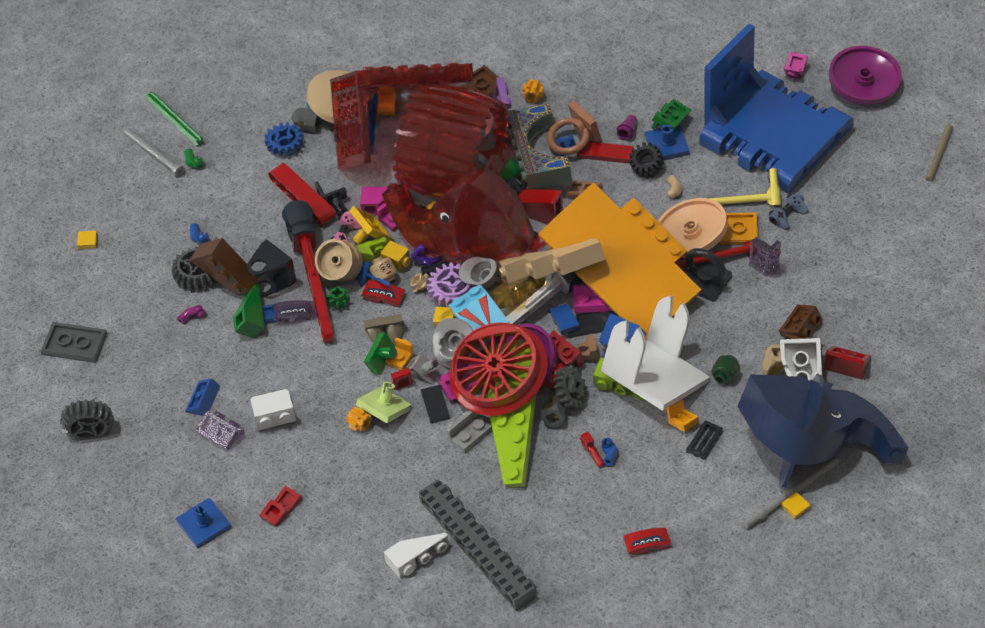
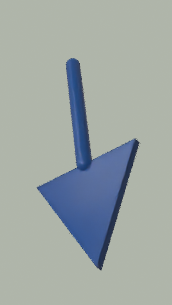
M372 261L363 263L360 273L356 276L361 287L364 286L366 277L387 286L391 285L389 282L368 273Z

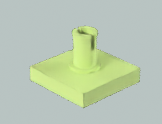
M383 382L382 387L358 398L356 406L388 423L409 412L412 404L393 394L394 384L391 385V382Z

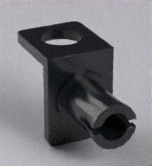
M315 182L316 192L327 203L333 205L337 216H341V211L343 214L348 211L342 199L347 198L345 187L324 194L319 182Z

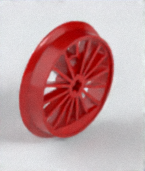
M490 323L473 330L460 342L452 358L450 384L454 396L466 409L480 415L497 416L519 409L535 396L544 382L548 366L545 347L532 331L510 323ZM502 335L496 351V336ZM508 335H509V336H514V337L512 338V340H511V341L507 344V346L505 347V344H506ZM491 338L492 355L483 342ZM520 339L525 341V343L513 349ZM481 343L489 357L476 350L475 347ZM531 348V354L515 357L526 349ZM470 352H473L482 359L470 358L468 355ZM532 360L530 367L513 365ZM464 362L477 364L475 366L463 368ZM508 370L526 372L528 374L522 380ZM476 372L471 376L467 377L466 379L462 380V375ZM508 375L520 383V385L516 389L511 390L504 376ZM479 379L468 392L464 389V387ZM497 382H502L498 387H494ZM485 383L481 397L474 396ZM490 389L495 394V398H487Z

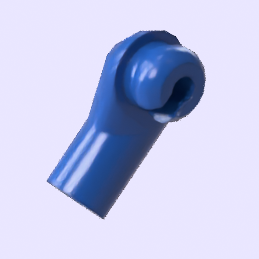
M196 223L190 225L192 241L198 244L208 242V233L205 235L204 232L200 233L199 225Z
M606 437L601 442L602 450L606 454L603 462L605 465L611 466L618 455V448L611 438Z

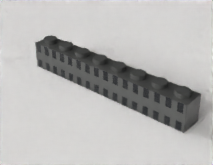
M437 479L419 491L421 504L515 611L536 598L534 582L524 576L523 570L519 565L515 566L510 555L499 548L496 539L489 537L485 527L475 521L472 512L465 510L461 500L452 495L447 484L443 485Z

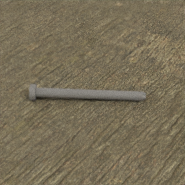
M129 128L123 130L127 137L170 168L174 176L179 177L184 173L185 168L181 164L176 165Z

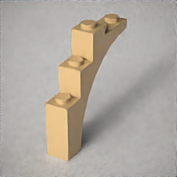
M595 238L567 247L542 252L513 253L502 249L496 252L498 258H495L496 264L499 266L498 271L501 279L506 280L508 283L528 276L538 279L554 272L565 275L605 260L601 243Z

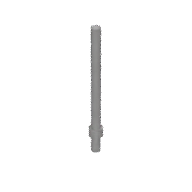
M836 457L832 458L763 508L759 507L753 512L752 516L742 522L743 526L748 529L756 522L763 521L768 517L767 514L779 507L787 498L796 492H800L838 465V459Z

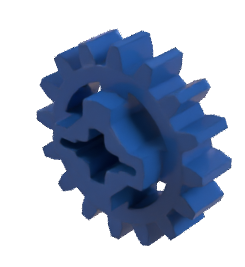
M287 122L286 125L279 123L278 127L273 125V130L268 129V134H265L264 141L268 152L272 151L273 155L279 153V157H282L283 154L289 156L290 152L296 154L295 150H300V145L304 144V136L300 127L296 128V124L290 126L289 122Z

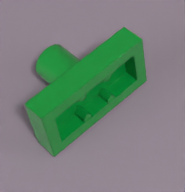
M385 332L378 334L364 360V363L373 374H380L386 363L385 360L395 358L397 355V350L394 347L395 344Z

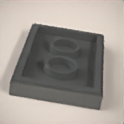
M52 322L40 351L41 355L96 363L106 338L107 330Z

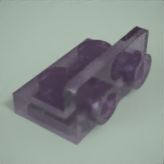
M755 237L751 241L749 266L766 277L772 272L775 273L780 267L781 242L777 240L770 246L765 241Z
M207 410L195 431L229 450L238 433L244 434V431L239 429L241 425L233 420L229 422L224 420L226 416L218 411L212 413Z

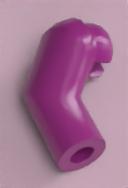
M201 305L193 306L181 313L177 320L184 324L194 315L197 318H201L206 314V311Z

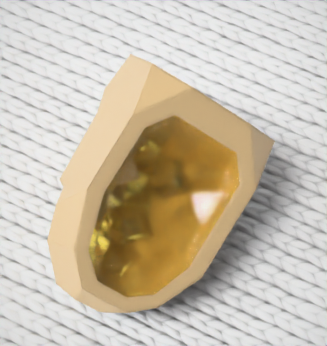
M779 344L770 345L765 351V357L762 361V371L765 375H778L784 370Z

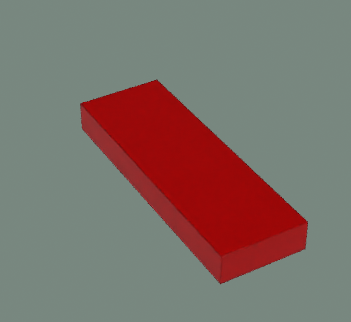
M588 141L587 145L577 152V158L630 164L629 155L630 153L633 154L632 149L634 146Z

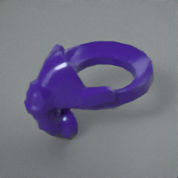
M423 244L418 246L411 254L412 261L418 265L424 264L427 266L438 263L443 258L440 250L434 247H424ZM428 250L434 251L438 254V257H427L424 252Z

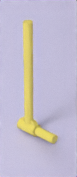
M769 169L771 187L766 194L708 199L714 200L720 205L768 201V204L772 207L781 206L777 169Z

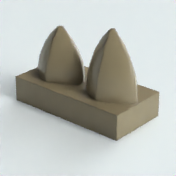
M402 314L364 320L365 332H367L373 342L384 329H386L389 338L393 342L396 337L401 339L403 331Z

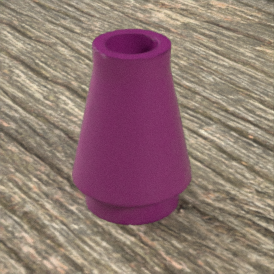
M628 115L617 127V135L620 139L628 140L633 137L637 118L634 115Z

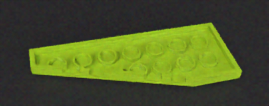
M518 341L513 349L522 345L525 341ZM487 345V348L490 354L492 355L491 345ZM531 348L526 349L515 357L531 354ZM532 360L513 365L530 367ZM508 370L522 380L528 374L526 372ZM508 375L504 376L511 390L516 389L520 385V383ZM497 382L494 387H498L502 382ZM491 389L487 398H495V394ZM536 394L529 402L515 411L503 415L490 416L503 483L506 487L526 486Z

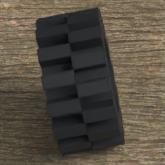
M645 142L642 143L641 147L638 144L636 146L637 150L633 148V154L630 153L629 162L634 173L638 174L639 177L644 175L645 178H648V175L651 178L654 177L653 173L658 175L660 173L658 169L662 170V165H664V157L659 147L657 148L655 144L652 146L650 142H648V145ZM645 156L653 157L649 164H640L641 159Z

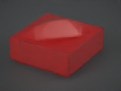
M409 367L391 374L392 384L395 385L394 389L396 390L413 383Z

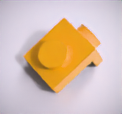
M682 399L666 408L668 423L683 432L699 423L698 416L685 409Z

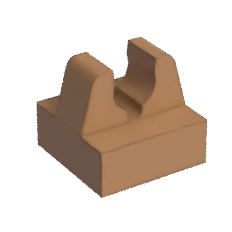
M594 335L587 336L586 341L578 344L579 351L585 350V352H581L584 360L597 362L600 359Z

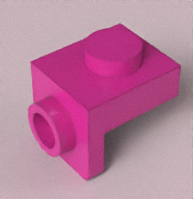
M790 52L787 64L783 68L787 76L790 78L802 77L808 56Z

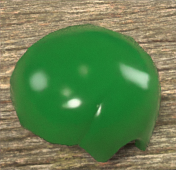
M510 157L505 167L498 174V177L495 178L498 183L505 185L509 179L519 177L518 162Z

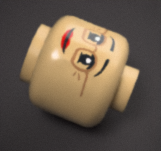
M380 256L372 261L373 265L369 268V271L374 277L387 282L396 278L397 269L391 258L383 259Z

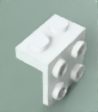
M287 389L251 398L258 430L296 421L292 401Z

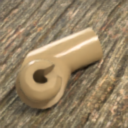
M671 175L667 178V182L671 185L667 195L671 199H675L676 196L681 194L683 187L677 178Z

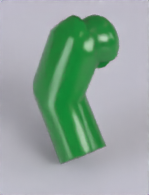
M192 149L184 151L186 165L195 169L203 166V158L200 157L198 159V156L194 158Z

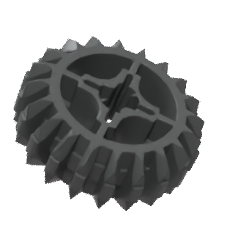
M197 246L195 249L188 248V251L182 250L181 255H176V260H173L171 269L176 284L181 286L183 290L188 288L190 292L193 288L197 292L199 288L206 290V286L212 287L213 282L218 283L217 280L190 261V258L198 248Z
M87 399L85 401L78 400L77 403L71 402L70 406L67 405L62 410L60 418L63 433H66L67 437H72L73 440L77 438L87 440L108 435L109 431L112 430L114 422L111 408L106 403L102 404V401L95 402L94 399L91 401H87Z

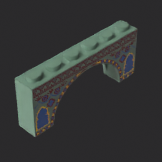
M546 103L509 110L510 121H507L508 135L511 140L512 149L515 152L516 161H518L522 181L527 183L528 190L572 181L571 167L567 156L544 155L530 146L535 136L550 129L554 124L550 104Z

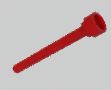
M756 239L744 243V246L714 252L713 254L719 259L743 253L755 255L759 254V246ZM702 256L693 257L695 265L710 261ZM686 259L675 263L679 268L687 267Z

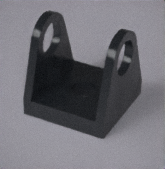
M266 239L262 242L249 260L247 269L252 276L259 277L255 284L267 282L271 285L268 291L260 292V297H266L292 286L297 280L292 258ZM256 262L266 264L261 271H254L251 267Z

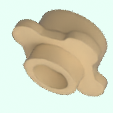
M418 273L413 277L411 286L414 287V293H417L418 290L422 291L427 287L428 274L422 275Z

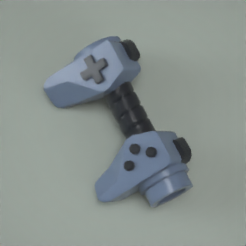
M798 192L789 194L786 199L787 204L782 209L771 210L768 217L770 223L775 226L779 225L782 229H787L790 227L786 218L788 212L794 209L801 214H805L808 207L803 202L804 197Z

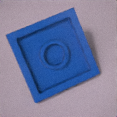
M663 125L660 129L645 132L647 143L650 142L652 146L655 144L657 148L659 147L664 157L663 160L690 155V150L680 125L673 133L671 125Z
M210 497L175 518L197 549L232 528L230 522Z

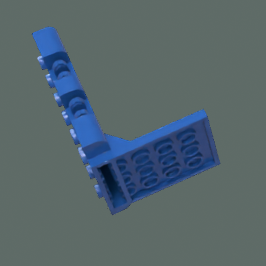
M748 24L704 67V128L699 136V144L719 155L724 149L731 151L734 147H737L734 154L739 156V166L750 171L754 166L760 168L766 163L767 165L764 170L768 173L769 169L776 168L778 186L780 189L790 193L853 127L854 118L832 106L828 109L821 107V109L816 111L818 104L814 102V97L800 90L798 93L791 91V93L786 95L788 88L784 86L783 80L764 70L757 72L754 67L755 26Z

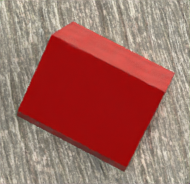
M832 346L826 350L824 370L863 380L871 355Z

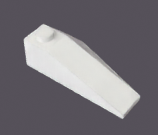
M820 338L780 340L781 361L787 376L804 377L807 380L813 381L816 374L822 375Z

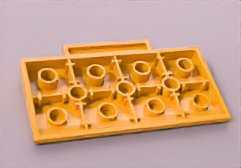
M592 183L538 233V236L552 250L581 243L592 238L600 241L605 260L574 272L619 317L639 325L647 333L645 340L648 336L655 308L661 299L673 295L671 316L675 317L674 315L681 303L684 302L687 306L701 291L675 264L688 250L634 197L620 209L595 183Z

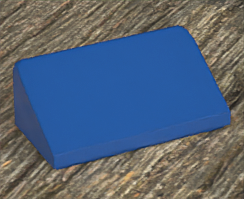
M213 378L198 381L185 412L207 417L220 389V385Z

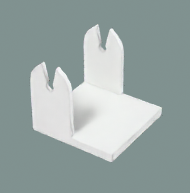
M673 295L666 296L658 302L646 340L639 327L632 336L631 343L627 341L629 320L621 321L614 326L601 368L603 373L662 411L706 385L710 379V376L679 357L688 330L690 316L684 302L681 303L676 311L675 318L671 316Z

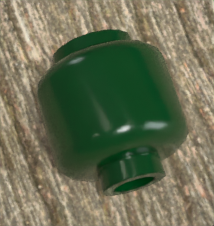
M723 355L717 359L711 372L716 382L731 384L736 379L741 368L734 356Z

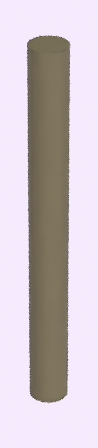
M947 124L926 175V181L932 182L953 129V126Z

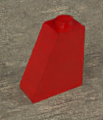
M523 189L520 195L515 197L513 205L519 215L548 225L563 210L562 191Z

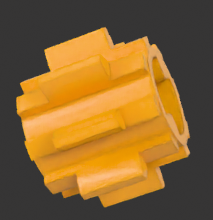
M533 79L529 80L527 84L524 83L522 88L524 99L527 102L533 103L539 101L540 98L542 99L545 93L543 91V84L539 80Z
M353 407L348 412L346 422L350 424L349 428L356 432L358 429L365 431L370 426L372 416L359 407Z

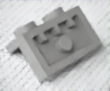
M467 410L456 422H452L447 428L448 440L465 453L492 430V425L479 414Z

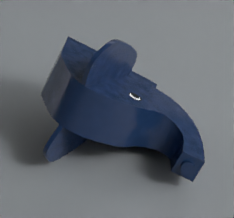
M750 374L737 406L755 437L783 459L779 479V488L782 489L786 488L795 464L811 465L824 462L835 457L846 445L864 444L871 447L884 463L902 464L908 451V446L892 423L878 408L857 394L845 390L831 389L833 384L824 382L820 374H816L813 381L798 376Z

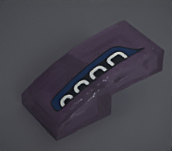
M284 301L273 305L275 321L293 323L295 318L314 320L316 316L313 301Z

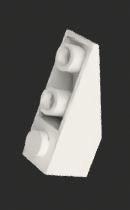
M442 533L399 541L384 551L385 562L399 578L405 575L408 576L416 567L428 563L431 557L447 549L449 546L448 534Z

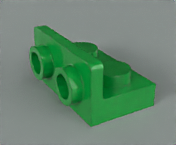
M673 98L669 103L663 105L660 112H656L652 118L654 123L651 128L655 130L659 125H671L673 133L687 118L691 109Z

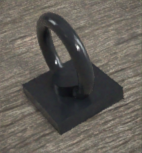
M702 248L691 249L687 252L685 258L686 264L690 269L687 276L701 289L698 296L714 302L732 277V272L726 270L724 263L712 252ZM702 256L714 264L704 262L695 265L693 257Z

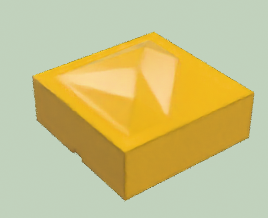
M436 307L433 325L437 326L438 323L446 318H454V314L449 307Z

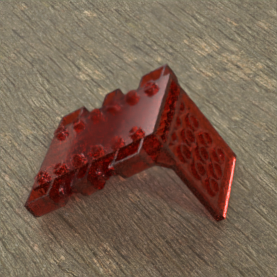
M441 63L431 64V67L425 64H418L408 68V65H399L397 69H393L391 66H381L380 68L363 67V70L353 71L330 79L338 170L371 163L366 104L373 95L436 93L471 83L473 80L472 63H448L443 67Z

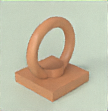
M573 100L567 104L572 118H564L557 121L551 126L547 134L549 147L561 155H571L579 152L587 145L589 138L593 142H602L596 120ZM573 125L575 130L580 135H583L581 141L569 148L558 146L554 140L555 133L563 126Z

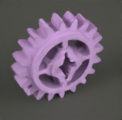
M450 262L448 267L442 264L443 269L436 267V273L431 272V278L427 279L429 297L433 299L434 303L438 301L439 306L445 303L446 307H449L448 305L456 298L463 296L471 288L477 286L461 281L459 278V262L456 266H453V263Z

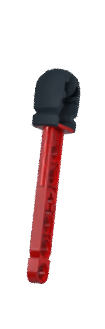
M295 200L289 202L284 207L282 218L285 221L288 236L291 242H293V252L302 254L323 342H333L332 326L313 250L316 249V232L314 225H312L313 209L308 202Z

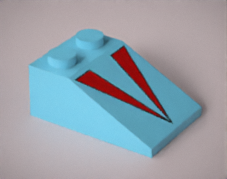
M481 285L471 288L469 292L456 298L448 305L455 318L467 322L473 330L490 323H510Z

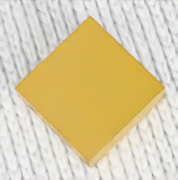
M96 230L78 232V250L96 249L98 235Z
M796 492L783 501L781 507L796 520L810 509V504Z

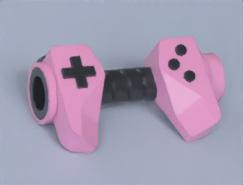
M344 212L342 216L338 217V224L341 225L339 232L330 239L350 242L346 237L348 228L359 230L361 225L350 212Z

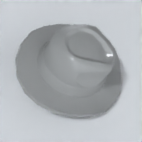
M446 318L436 326L432 348L434 356L438 358L437 361L440 360L443 366L451 368L456 348L473 331L467 322L456 318ZM470 352V354L468 355V357L471 358L472 355H473V352Z

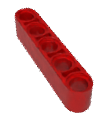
M282 163L268 172L270 180L273 183L275 182V185L283 193L286 192L287 194L285 195L292 201L303 200L310 204V207L313 209V221L316 224L319 223V227L336 218V213L332 206L287 164Z

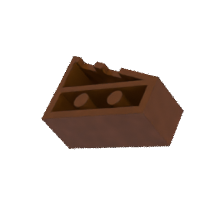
M223 238L200 244L190 258L192 263L236 295L249 293L259 278L252 276L248 272L247 263Z

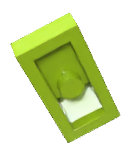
M385 236L357 245L361 251L363 263L380 257V252L387 245Z

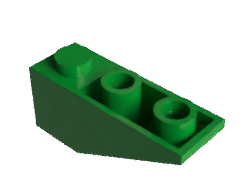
M258 283L251 288L249 293L245 294L233 316L235 332L251 338H255L265 328Z

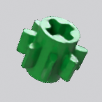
M339 286L330 289V295H326L329 307H334L338 311L344 307L347 308L346 302L351 301L347 289L343 290Z

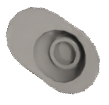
M472 257L466 260L459 269V278L467 284L481 285L483 288H489L494 283L500 282L497 264L493 259Z

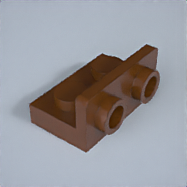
M797 304L780 328L779 333L782 337L787 333L804 339H810L823 319L816 306Z

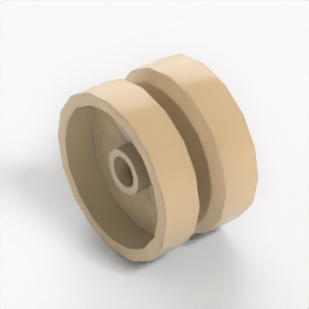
M329 239L319 246L315 254L317 272L328 280L349 282L356 278L363 266V257L360 249L348 241Z

